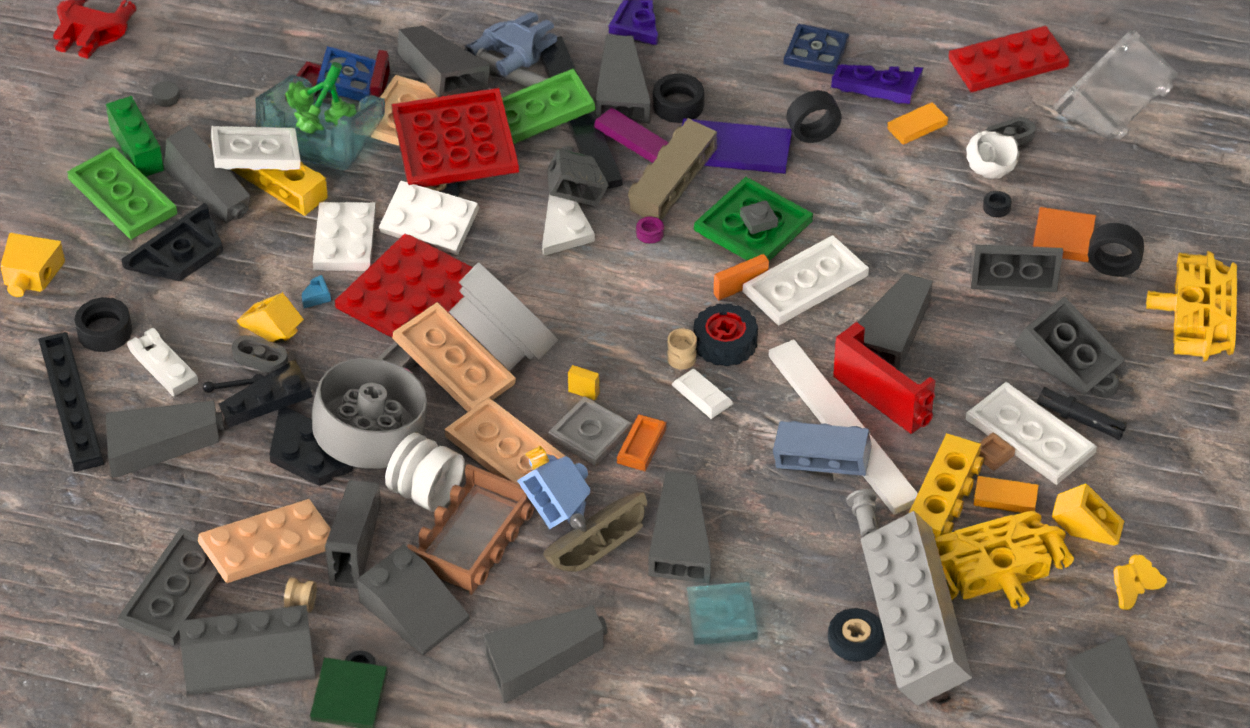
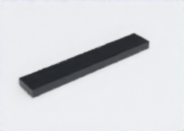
M64 332L38 338L74 472L104 465L68 333Z

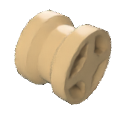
M289 578L284 594V607L307 605V612H311L316 600V582L309 580L306 583H302L297 578Z

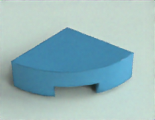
M323 275L313 278L302 292L303 309L331 301V295Z

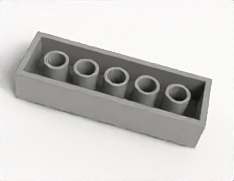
M912 511L860 538L898 690L914 704L919 705L972 679L932 528L915 511Z

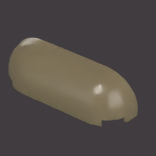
M644 492L625 496L609 504L585 521L586 531L582 532L580 529L574 528L552 543L544 551L543 556L552 566L559 570L573 572L586 569L631 538L643 527L641 523L644 517L645 506H647Z

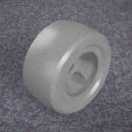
M376 358L350 359L338 363L327 370L318 384L312 406V429L318 445L336 460L350 466L365 469L386 468L394 451L408 435L414 432L423 435L427 419V398L421 382L402 366ZM381 422H388L390 425H383ZM362 423V424H366V425H368V426H367V427H362V426H360L359 424Z

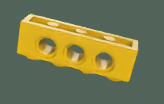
M301 161L300 169L285 171L280 169H230L304 216L316 208L319 202H323L328 198L326 178L320 172H315L304 165Z
M946 433L909 513L915 511L932 528L934 537L953 531L954 523L952 520L954 517H960L964 505L963 496L970 495L974 483L972 477L974 474L979 475L984 460L983 457H980V443Z

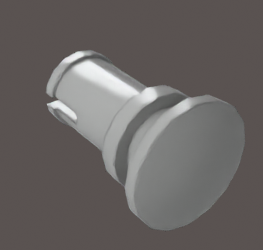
M871 489L854 491L849 494L846 500L848 506L852 507V513L857 516L861 537L879 529L875 516V500L877 495Z

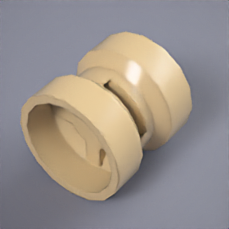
M679 328L669 333L667 360L673 368L679 370L688 369L695 364L697 338L694 332L689 329Z

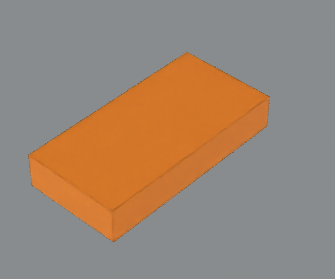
M762 254L714 274V296L718 300H722L743 291L744 283L768 271L769 260Z
M638 414L617 455V464L645 472L666 431L667 422Z

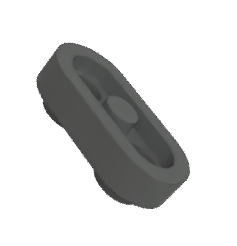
M1018 117L986 128L985 131L997 132L1003 136H1013L1018 146L1030 143L1034 139L1036 127L1030 119Z
M245 335L237 338L232 344L233 358L242 365L266 373H272L288 363L287 351L283 346L261 338Z

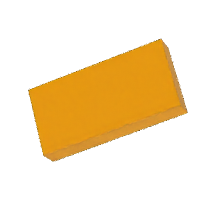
M931 102L889 121L887 129L904 145L948 125V117Z
M978 476L973 506L1020 513L1035 511L1039 485Z

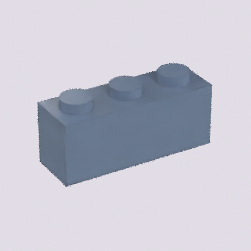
M779 421L773 448L776 468L866 476L872 447L870 432L868 428L858 426L844 427L825 423L807 424L799 421Z

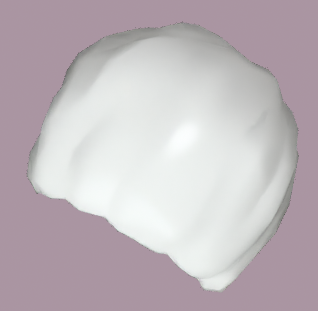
M983 131L977 133L971 138L966 148L969 167L987 179H999L1010 173L1017 165L1020 155L1018 144L1014 137L1003 136L997 132Z

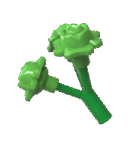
M333 62L325 81L312 88L305 87L301 81L289 84V90L286 92L287 101L291 108L298 111L294 112L293 115L298 119L296 127H299L303 132L313 134L317 130H324L318 115L321 112L319 108L329 90H331L333 99L330 108L324 112L326 122H332L336 126H346L352 120V117L357 114L355 104H348L338 96L335 84L342 70L340 63ZM323 88L315 105L313 106L312 103L314 102V93Z

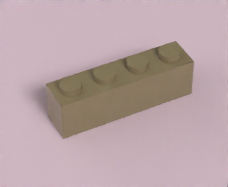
M689 118L682 127H677L668 145L662 146L657 159L653 164L647 165L642 178L638 183L635 182L630 187L628 192L630 211L643 217H656L662 220L716 151L717 131Z

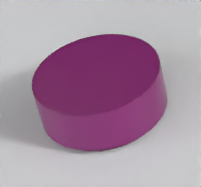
M656 217L640 219L636 224L637 238L649 244L659 242L664 237V223Z

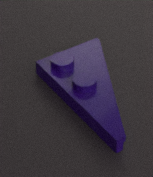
M623 0L609 24V34L633 36L634 40L657 45L658 32L656 31L652 0Z

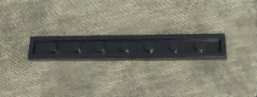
M562 36L557 37L558 41L540 54V59L548 78L573 68L577 73ZM594 111L568 121L567 124L579 152L595 159L609 186L607 189L622 186L621 174L604 134L594 127L597 119Z

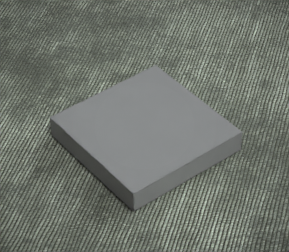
M584 396L548 432V439L592 465L597 466L627 436L632 428V423Z

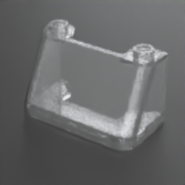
M1132 28L1052 108L1060 116L1109 141L1114 137L1119 141L1130 130L1127 127L1130 121L1158 94L1163 97L1174 87L1171 81L1178 73Z

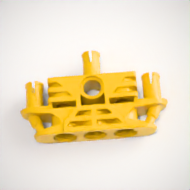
M1207 251L1206 256L1178 252L1175 294L1148 290L1146 309L1174 311V355L1201 356L1203 362L1208 361L1209 356L1219 354L1225 350L1227 355H1233L1236 340L1237 263L1232 262L1231 267H1228L1223 262L1214 259V254L1210 251Z
M1027 511L935 537L951 600L956 598L959 591H961L962 598L966 600L1003 589L1012 608L1018 609L1016 600L1020 607L1025 606L1030 599L1021 584L1047 577L1050 572L1051 560L1054 561L1057 569L1063 568L1060 561H1062L1065 568L1073 563L1074 557L1063 541L1066 532L1060 527L1043 524L1041 522L1042 516L1038 512Z

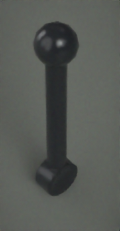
M256 374L250 379L221 383L207 381L203 384V390L210 393L214 389L250 385L264 376Z

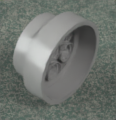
M479 262L459 281V284L462 286L459 292L463 297L449 313L509 371L525 356L530 361L534 357L540 360L559 341L514 294Z

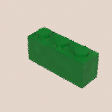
M129 96L107 103L106 109L110 129L127 160L145 177L164 171L160 145L133 97Z

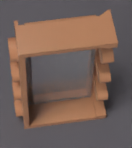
M467 464L465 467L466 484L464 487L453 485L450 491V506L448 508L442 506L436 508L434 514L435 526L433 529L422 527L419 532V548L417 549V547L410 544L407 547L422 558L439 579L468 590L469 594L472 595L479 585L482 586L486 582L489 570L494 563L498 564L501 561L506 546L509 542L515 541L521 525L525 520H530L535 507L519 484Z

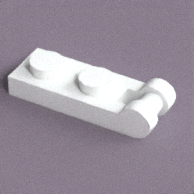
M151 328L145 331L144 336L141 338L135 337L127 342L131 353L173 397L198 384L196 373L161 339L156 329ZM148 346L152 347V349L148 351L145 350V348H147Z

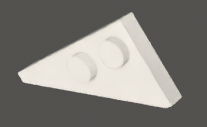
M549 194L542 243L543 255L546 256L594 242L595 233L578 202Z

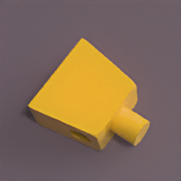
M9 233L1 261V271L4 284L8 286L7 291L12 296L22 297L26 289L39 292L45 290L65 262L61 241Z

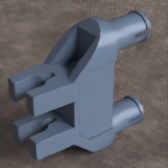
M530 12L515 20L499 22L484 30L482 37L465 45V50L475 56L481 48L486 49L487 52L492 50L506 55L507 57L496 62L498 72L506 77L521 66L529 68L537 63L541 52L558 40L556 35L552 33L545 35L547 31L554 28L553 22L547 19L530 27L532 23L539 20L537 14Z

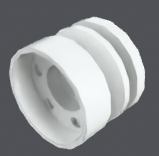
M414 432L408 435L394 451L387 466L385 484L390 491L399 493L404 498H412L415 504L435 512L438 506L445 507L449 503L450 491L453 485H460L465 470V460L461 454L445 446L438 447L435 441Z

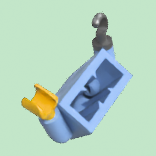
M538 446L525 453L529 457V464L533 471L517 481L548 528L551 529L567 519L573 528L580 529L582 532L586 531L587 526L585 525L584 518L585 499L590 494V488L585 482L588 476L587 468L581 463L573 464L567 456L557 459L554 455H547L542 446Z

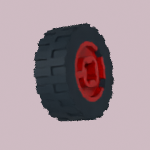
M728 303L723 305L716 304V306L707 307L706 310L698 314V318H695L693 332L697 338L696 350L697 354L703 357L706 362H711L717 366L738 365L743 361H747L755 353L758 340V324H756V318L751 315L750 311L743 309L739 305L734 306Z

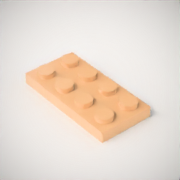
M438 302L393 332L392 339L467 412L489 397L494 400L515 385L516 378Z
M489 397L445 428V437L492 474L519 484L517 480L533 471L529 464V457L525 453L538 446H542L547 455H554L557 459L565 457L564 454Z
M310 499L199 533L198 543L225 582L230 583L325 552V545L331 528Z

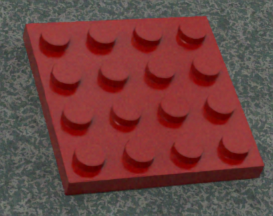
M500 88L391 104L408 185L415 184L427 187L519 173V164Z
M404 234L335 299V308L392 338L395 330L437 302L449 313L463 297L459 292L462 288L459 281L473 267L411 235Z

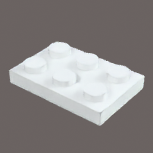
M211 126L215 168L280 169L284 171L300 169V155L295 128Z
M400 181L379 229L381 233L397 238L404 234L411 235L440 251L458 256L478 213L479 205L477 202L415 184L408 185V182Z
M319 202L313 256L314 271H366L371 266L376 216L375 202Z

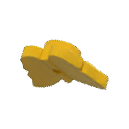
M1134 554L1130 557L1129 564L1124 566L1118 565L1114 568V580L1117 586L1116 592L1121 610H1130L1134 606L1138 594H1144L1145 589H1160L1167 583L1166 577L1162 576L1157 568L1152 567V563L1143 555Z

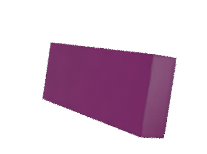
M610 108L595 121V128L651 163L657 159L662 146H667L669 143L614 108Z

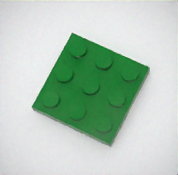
M745 177L694 222V231L746 261L762 254L770 261L813 222V213ZM766 200L778 218V226L751 234L740 217V208Z

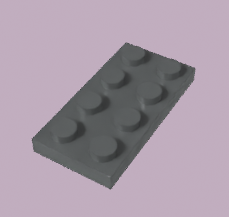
M183 528L179 529L118 616L119 626L175 646L180 638L179 621L194 618L222 577L198 543L199 534Z

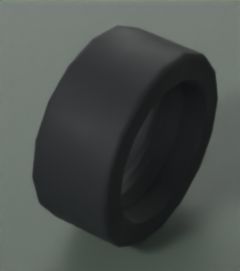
M675 73L660 78L654 84L653 108L661 119L668 122L683 123V118L695 119L703 112L704 88L697 78L688 74ZM682 93L691 96L693 99L683 103H675L666 100L664 97L670 94Z
M817 90L807 92L794 100L787 110L786 118L794 136L798 140L814 143L820 142L836 132L841 124L842 114L832 95L828 92ZM817 110H827L819 120L808 124H801L810 113Z
M1108 223L1099 226L1093 231L1088 247L1089 262L1094 269L1105 275L1119 277L1132 274L1141 265L1144 253V240L1140 233L1129 225ZM1108 243H1117L1126 246L1132 253L1126 256H1113L1102 251L1100 247Z
M108 297L92 299L84 303L77 310L74 318L79 342L85 348L92 351L107 352L123 346L131 337L132 324L128 307L117 299ZM101 318H114L120 321L117 326L106 331H93L87 328L90 323Z

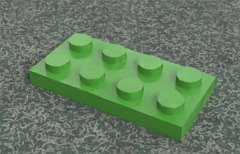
M574 68L502 97L513 144L596 110L593 99Z
M115 147L67 171L68 179L130 240L177 215L176 205Z

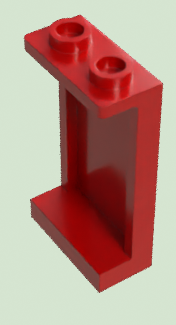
M855 322L836 336L833 372L835 379L910 434H913L920 427H926L933 417L935 379L929 377L923 383L917 384L864 346L865 328L858 322Z

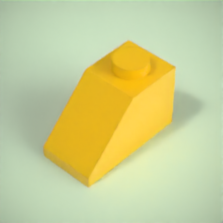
M282 292L253 304L236 321L247 330L270 342H274L279 339L286 341L298 332L296 327L304 319Z
M1087 483L1057 495L1052 518L1070 536L1113 546L1119 544L1124 520Z

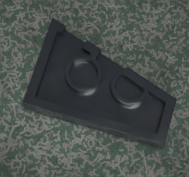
M294 359L219 403V407L228 428L309 399L313 395L298 363Z

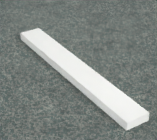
M795 340L769 350V358L821 424L865 428ZM870 434L872 447L866 476L863 477L893 515L911 508L918 493Z

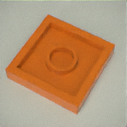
M1040 207L1033 247L1063 248L1062 259L1089 262L1088 247L1094 230L1096 215Z

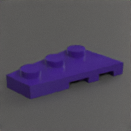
M838 65L832 77L831 88L840 89L843 92L864 94L871 98L878 97L892 100L895 103L910 104L922 78L923 67H914L913 71H899V66H889V70L883 71L875 70L874 67L868 65Z

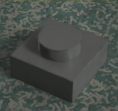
M766 200L740 208V217L751 234L778 226V218Z

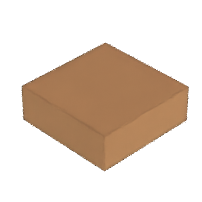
M994 432L979 442L981 444L980 457L984 458L983 463L993 471L1015 455V448Z

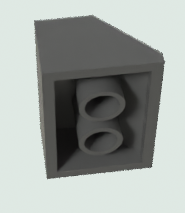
M972 244L970 261L971 289L1057 292L1063 248Z

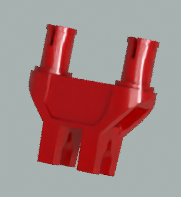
M88 0L60 2L57 6L60 25L53 33V38L59 40L55 45L56 51L66 53L76 41L77 45L83 46L78 52L79 57L89 59L98 47L112 43L125 34L128 29L127 22L136 12V6L131 1L127 3V0H123L115 13H106L83 7Z

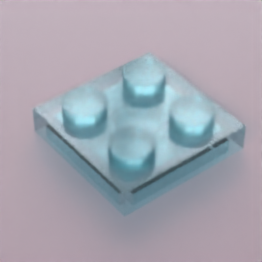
M749 582L687 587V601L694 645L756 640L758 638Z

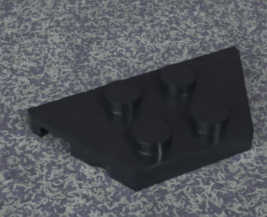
M203 203L122 258L123 268L175 281H182L223 252L222 242L216 232L214 221L209 214L208 205Z
M288 407L279 409L269 453L271 463L318 486L332 481L337 476H343L353 471V466L336 460L318 445L313 435L311 418Z

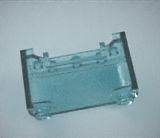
M290 75L255 98L256 127L295 128L300 160L336 170H345L353 165L385 114V99L369 95L359 102V112L352 117L342 116L338 119V125H334L332 122H326L324 112L331 105L322 102L318 118L324 130H317L315 133L309 134L296 127L298 119L293 114L298 111L289 106L286 92L289 90L291 82L297 83L301 81L305 87L312 88L313 85L307 79ZM314 93V95H313V98H314V102L312 103L313 106H314L315 103H316V101H315V93Z

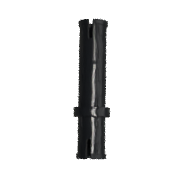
M1044 387L1041 391L1045 397L1039 395L1038 405L1060 413V416L1064 419L1072 418L1117 440H1120L1123 436L1119 430L1124 432L1126 430V422L1081 404L1073 396L1065 397L1047 387Z

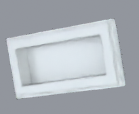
M694 368L672 383L676 390L710 419L733 405V402Z

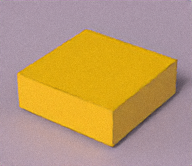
M572 365L568 371V392L596 400L600 394L599 373Z

